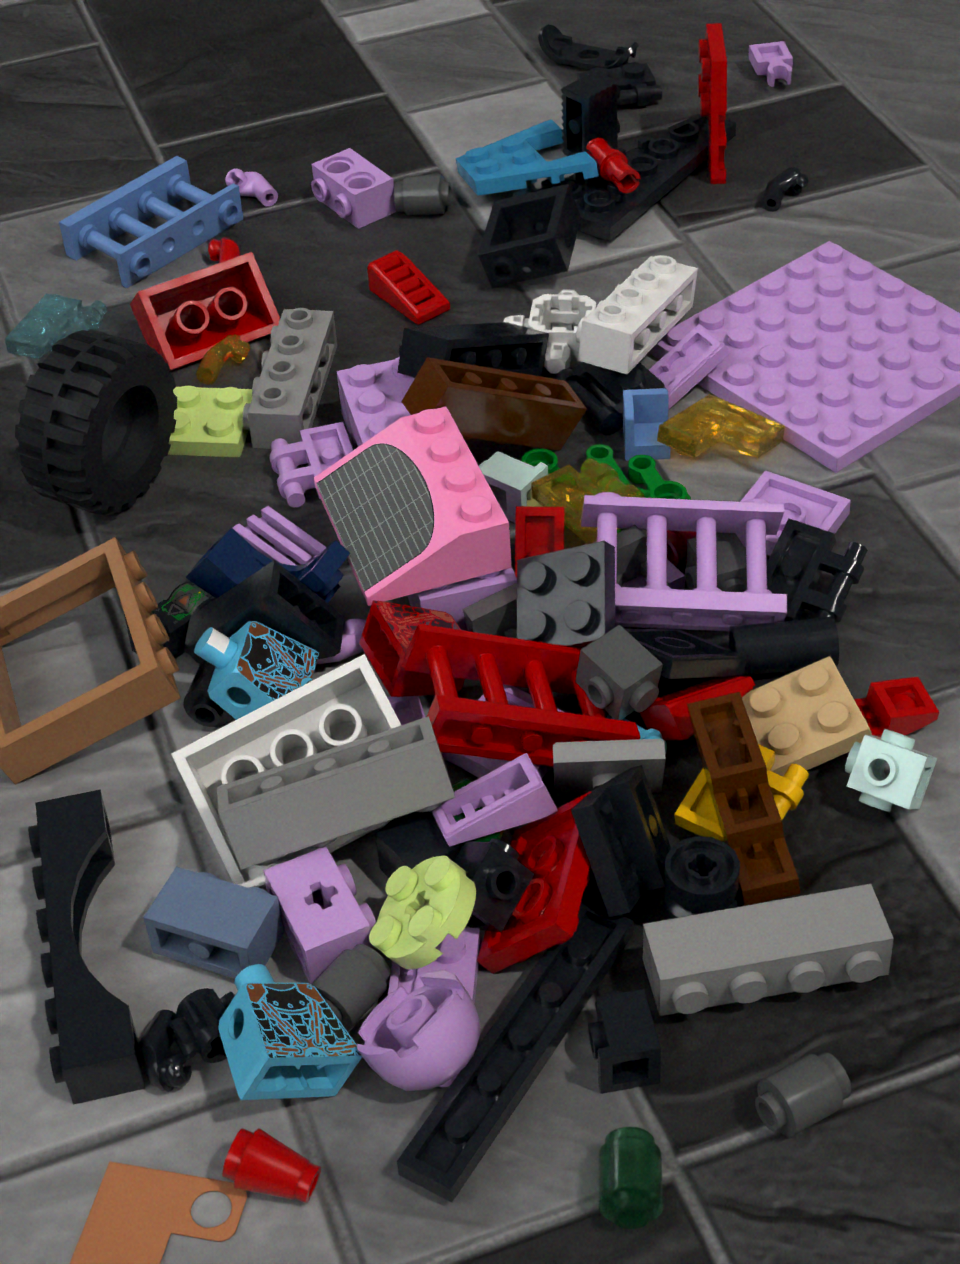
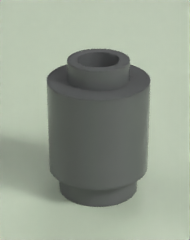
M442 174L405 176L403 181L395 182L394 202L397 212H405L407 216L445 214L446 206L452 205V186L450 182H445Z
M358 944L352 950H343L311 985L316 987L344 1028L349 1031L386 991V981L390 978L391 970L385 959L377 951L367 945Z
M827 1052L818 1056L810 1053L760 1080L757 1085L758 1097L755 1098V1107L760 1119L771 1131L778 1130L786 1137H793L840 1110L843 1106V1100L851 1095V1083L845 1069L833 1055Z

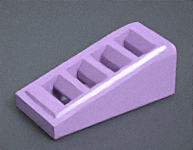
M527 753L454 792L456 798L444 801L438 808L431 810L449 847L533 822L558 811ZM464 813L465 818L456 822L453 816Z

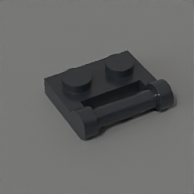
M582 362L573 370L567 368L559 371L554 379L564 380L569 384L587 408L586 413L594 419V426L606 436L614 434L623 427V390L665 388L664 383L640 362L628 374ZM592 383L616 406H605L585 387Z

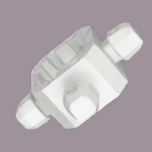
M563 289L559 294H544L533 299L529 318H525L524 315L509 316L504 318L503 322L549 333L544 366L550 373L557 374L563 369L575 368L582 363L578 361L580 343L576 342V331L581 319L587 317L596 308V302L588 296L579 295L575 290Z

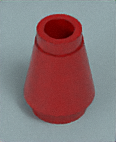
M244 1128L240 1129L230 1146L222 1170L223 1177L234 1181L235 1189L291 1200L297 1199L304 1203H308L321 1173L320 1166L310 1163V1160L260 1128L254 1133Z

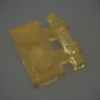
M593 458L583 462L581 473L571 465H567L531 483L532 498L543 507H565V526L586 544L597 541V527H581L584 495L595 496L602 492H613L621 497H645L644 493L633 484L625 485L618 479V472L606 463L599 464Z

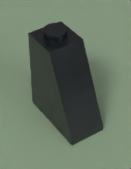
M274 560L190 616L184 651L197 663L201 664L204 659L196 655L194 649L198 640L208 628L212 627L230 638L248 621H257L314 649L319 653L318 659L333 657L341 652L345 617Z

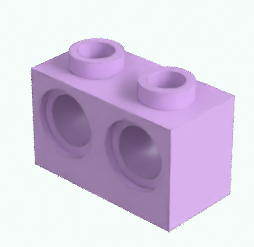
M351 148L312 164L313 181L311 187L316 199L319 202H323L359 229L396 212L393 178Z

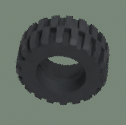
M93 329L77 331L58 340L51 346L52 352L46 353L37 363L38 370L35 374L30 375L25 387L28 390L25 399L20 400L18 413L21 414L20 422L15 425V438L19 441L16 455L17 460L23 466L21 471L24 477L41 496L97 515H109L129 508L136 503V497L143 496L148 491L150 481L153 478H157L162 467L160 464L163 457L168 455L171 444H168L170 436L175 431L176 420L174 419V410L177 409V396L173 393V389L176 387L173 375L170 373V367L154 348Z

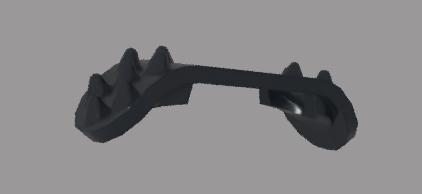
M549 24L541 28L538 35L540 47L551 60L586 69L597 67L610 69L620 67L621 65L624 66L628 63L630 56L632 58L636 57V50L639 46L637 42H634L630 48L618 47L614 51L574 43L572 37L563 35L557 27ZM583 55L597 56V58L592 60H584L580 57Z

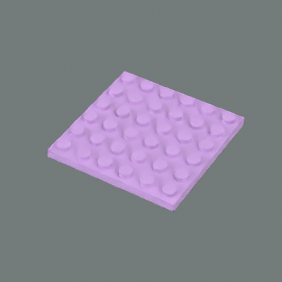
M830 241L675 325L650 350V354L660 360L698 324L702 325L726 344L730 354L708 373L698 385L835 473L960 397V313Z

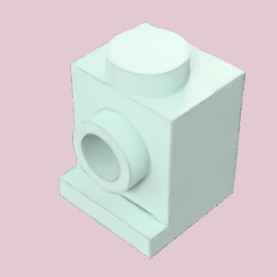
M499 451L479 465L508 520L515 523L516 506L543 507L549 502L548 465L540 462L534 467Z

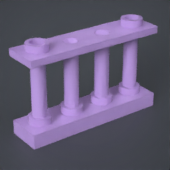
M602 492L595 496L584 495L581 527H597V542L605 540L615 547V626L729 631L730 626L784 621L786 617L787 594H772L771 591L767 590L766 535H777L784 515V504L769 503L767 500L759 498L748 499L743 502L621 497L613 492ZM636 525L638 529L647 530V586L643 588L621 587L617 584V528L628 529ZM667 530L696 532L697 588L694 590L671 589L667 586ZM716 532L746 534L747 590L744 592H725L717 588Z

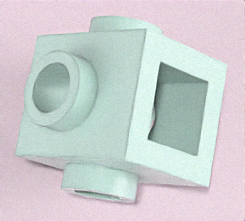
M888 729L883 730L881 737L864 735L862 743L855 742L847 757L845 772L850 774L847 787L861 791L860 802L890 812L893 804L906 809H920L937 758L914 750L913 746L916 739ZM887 763L890 766V773L888 777H886L884 772V768Z

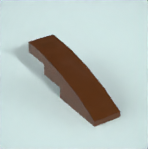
M740 692L687 704L724 842L736 852L740 861L739 891L744 906L800 894L799 878L784 838L782 820L768 783L766 764Z

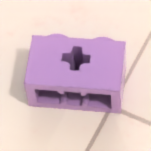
M326 846L263 870L267 892L278 896L284 934L310 984L325 971L343 950H352L358 944H364L373 949V945L369 941V934L376 923L375 917L367 903L358 905L354 898L356 887L346 864L337 866Z

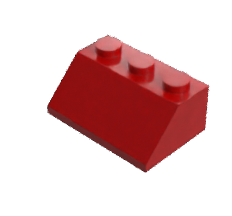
M252 252L138 291L130 303L146 343L164 358L170 367V371L271 335L272 327L278 326L280 321L277 309Z

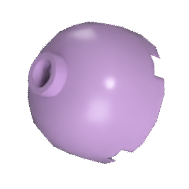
M446 970L428 972L419 976L425 986L416 989L410 994L407 993L403 986L391 992L372 1010L358 1032L365 1043L364 1045L357 1044V1050L368 1065L383 1080L405 1091L430 1090L438 1086L442 1088L450 1086L474 1055L481 1033L478 1013L468 991L455 974Z

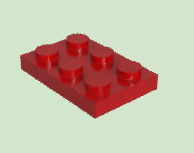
M591 791L557 808V812L515 830L510 846L520 854L518 861L533 872L534 876L503 931H485L477 962L494 974L515 963H522L530 956L556 944H563L576 931L579 923L578 912L584 889L590 880V863L571 810Z

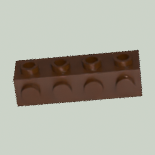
M429 357L426 358L401 401L410 415L420 413L423 410L446 406L465 440L474 438L493 441L500 445L509 443L524 445L532 449L545 448L559 451L587 410L576 393L564 380Z

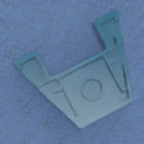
M552 119L487 146L471 149L465 155L455 158L459 175L477 196L527 188V180L531 183H536L537 179L547 178L552 184H556L565 180L564 175L583 172L584 179L598 177L597 163L586 151L552 161H546L536 151L564 142L562 139V129Z

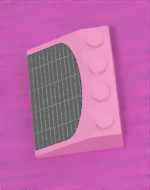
M446 406L423 410L420 413L399 418L314 477L315 487L340 544L350 552L347 559L368 606L372 605L373 600L385 602L512 568L509 521Z

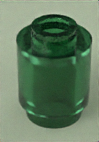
M621 1127L611 1131L606 1136L604 1144L598 1152L599 1211L606 1219L625 1229L644 1227L649 1222L658 1218L663 1211L661 1150L655 1144L654 1137L648 1131L638 1127Z

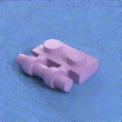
M343 422L299 430L301 442L288 444L282 438L272 441L270 446V463L273 471L279 474L277 486L281 496L287 499L289 506L300 507L305 502V491L316 488L314 477L353 451ZM308 463L306 467L297 468L298 465Z

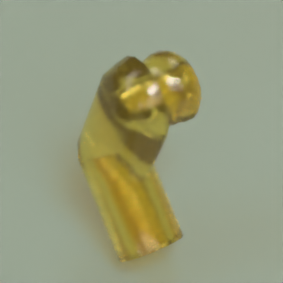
M228 335L206 352L197 369V379L206 385L213 384L228 357L236 363H242L251 349L250 344L242 341L239 335Z

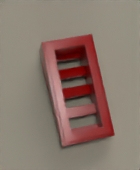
M395 250L368 264L369 290L415 324L420 325L450 310V302L400 251ZM425 300V302H423V303H421V304H419V305H417V306L415 305L416 303H419V302Z
M751 676L717 677L658 697L646 710L639 713L647 729L653 728L660 731L663 740H687L694 734L687 704L740 692L741 697H743L753 689L755 683Z

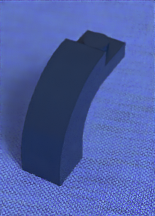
M231 527L206 551L186 575V578L213 597L218 598L274 560L258 552ZM335 540L306 564H279L328 603L340 588L338 583L344 574L338 569L350 552Z

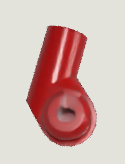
M230 238L213 239L208 244V254L212 261H219L221 263L240 256L239 246Z

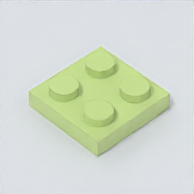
M189 385L175 387L173 393L177 396V409L174 410L176 425L175 431L171 433L168 443L171 444L168 455L241 457L249 432L243 426V409L246 403H251L253 397L252 389H238L235 387L202 388Z

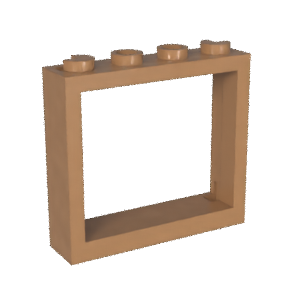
M116 537L0 597V768L15 785L181 698L173 673L180 669L170 650L163 646L164 643L169 641V637L159 617L152 613L153 610L158 608L157 601L148 585L144 581L142 582V579L148 576L147 572L140 564L137 553L134 550L126 553ZM116 587L140 664L21 726L2 646Z

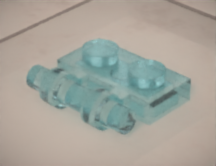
M46 293L4 339L7 351L12 354L41 359L44 354L52 351L51 346L67 337V335L81 330H97L103 323L102 317L106 314L107 307L99 300L94 301L90 306L83 307L82 300Z

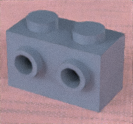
M177 866L143 917L153 953L232 978H236L248 966L255 964L266 965L285 933L278 896L271 895L258 887L247 888L221 880L208 872L197 873Z

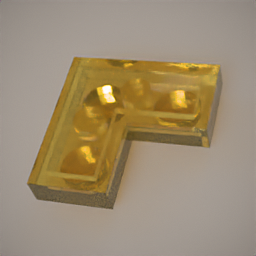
M709 394L660 424L657 441L674 448L681 455L694 458L718 442H723L736 448L743 455L759 458L783 441L785 426Z

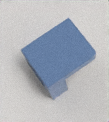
M667 389L623 390L625 461H629L630 458L636 455H648L654 458V460L670 459L669 395Z

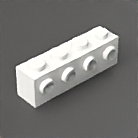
M650 256L638 269L635 268L622 284H618L604 301L601 300L587 317L581 319L576 331V342L580 343L578 361L628 374L693 307L698 268L676 263V260L669 256Z

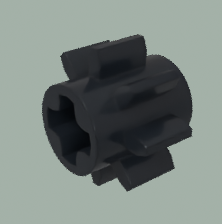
M203 988L188 994L179 1003L176 1011L178 1018L170 1021V1026L176 1034L173 1039L182 1054L188 1059L194 1057L198 1052L207 1063H217L227 1059L218 1026L220 1018L235 996L233 992H229L219 999L214 989Z

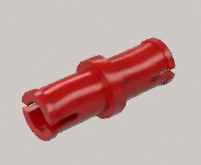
M598 137L589 141L586 149L589 150L587 153L596 161L599 175L606 181H612L622 193H631L636 190L640 184L636 179H640V174L628 164L626 156L621 151L612 149L603 138Z

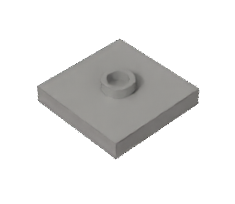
M636 739L556 742L553 744L555 796L584 795L589 791H594L624 771L639 765L643 767L651 793L662 792L666 760L665 740Z

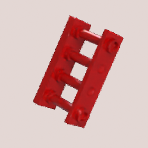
M418 623L402 661L403 670L431 674L436 695L426 717L429 716L441 752L512 761L527 753L533 764L553 766V744L556 742L636 740L641 737L636 722L606 718L603 708L596 707L589 700L585 691L575 682L582 648ZM453 677L480 681L485 701L459 698ZM503 684L529 688L534 708L509 705ZM552 691L577 695L583 715L559 712Z

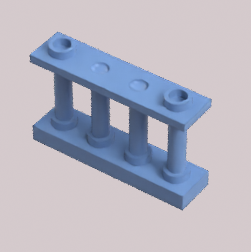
M175 156L59 221V226L68 257L77 261L96 249L117 260L121 284L123 287L129 288L244 218L238 185L233 183L214 195L191 185L187 160ZM184 198L196 204L184 212L172 206ZM155 215L167 220V222L155 229L142 223ZM125 232L138 238L126 246L113 240Z

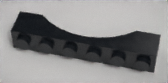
M101 790L36 802L37 825L29 826L28 832L33 856L35 859L41 858L42 865L33 867L32 874L38 900L45 899L46 908L36 910L41 941L42 943L49 942L50 952L41 954L40 958L45 985L47 988L54 987L55 998L45 1000V1011L51 1035L58 1034L59 1046L49 1048L55 1083L66 1082L73 1105L145 1089L142 1061L138 1053L139 1040L129 1005L108 992L88 970L82 959V931L88 908L100 884L115 866L110 823Z

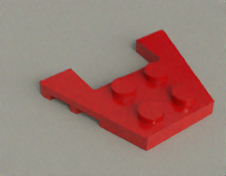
M722 23L706 24L705 39H699L698 43L701 74H698L697 86L698 97H700V116H707L709 124L708 168L710 183L726 184L724 153L727 143L725 131L727 57Z

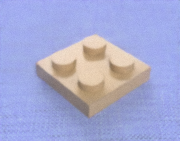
M830 656L751 690L742 697L758 744L775 751V763L770 771L784 776L792 763L809 770L850 752L855 742L862 743L864 735H872L870 727Z

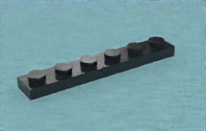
M585 899L581 900L578 912L579 923L573 936L565 943L556 944L544 952L479 1044L473 1057L457 1075L397 1160L398 1174L451 1203L454 1201L633 936V920L621 915L609 917L605 908Z

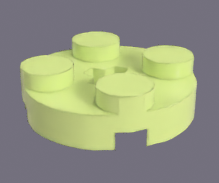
M446 855L426 859L417 864L413 869L408 866L398 868L386 883L385 891L388 897L380 910L377 922L370 931V943L404 969H418L434 962L443 954L435 947L448 934L457 939L466 927L472 914L476 899V887L474 882L466 876L468 872Z

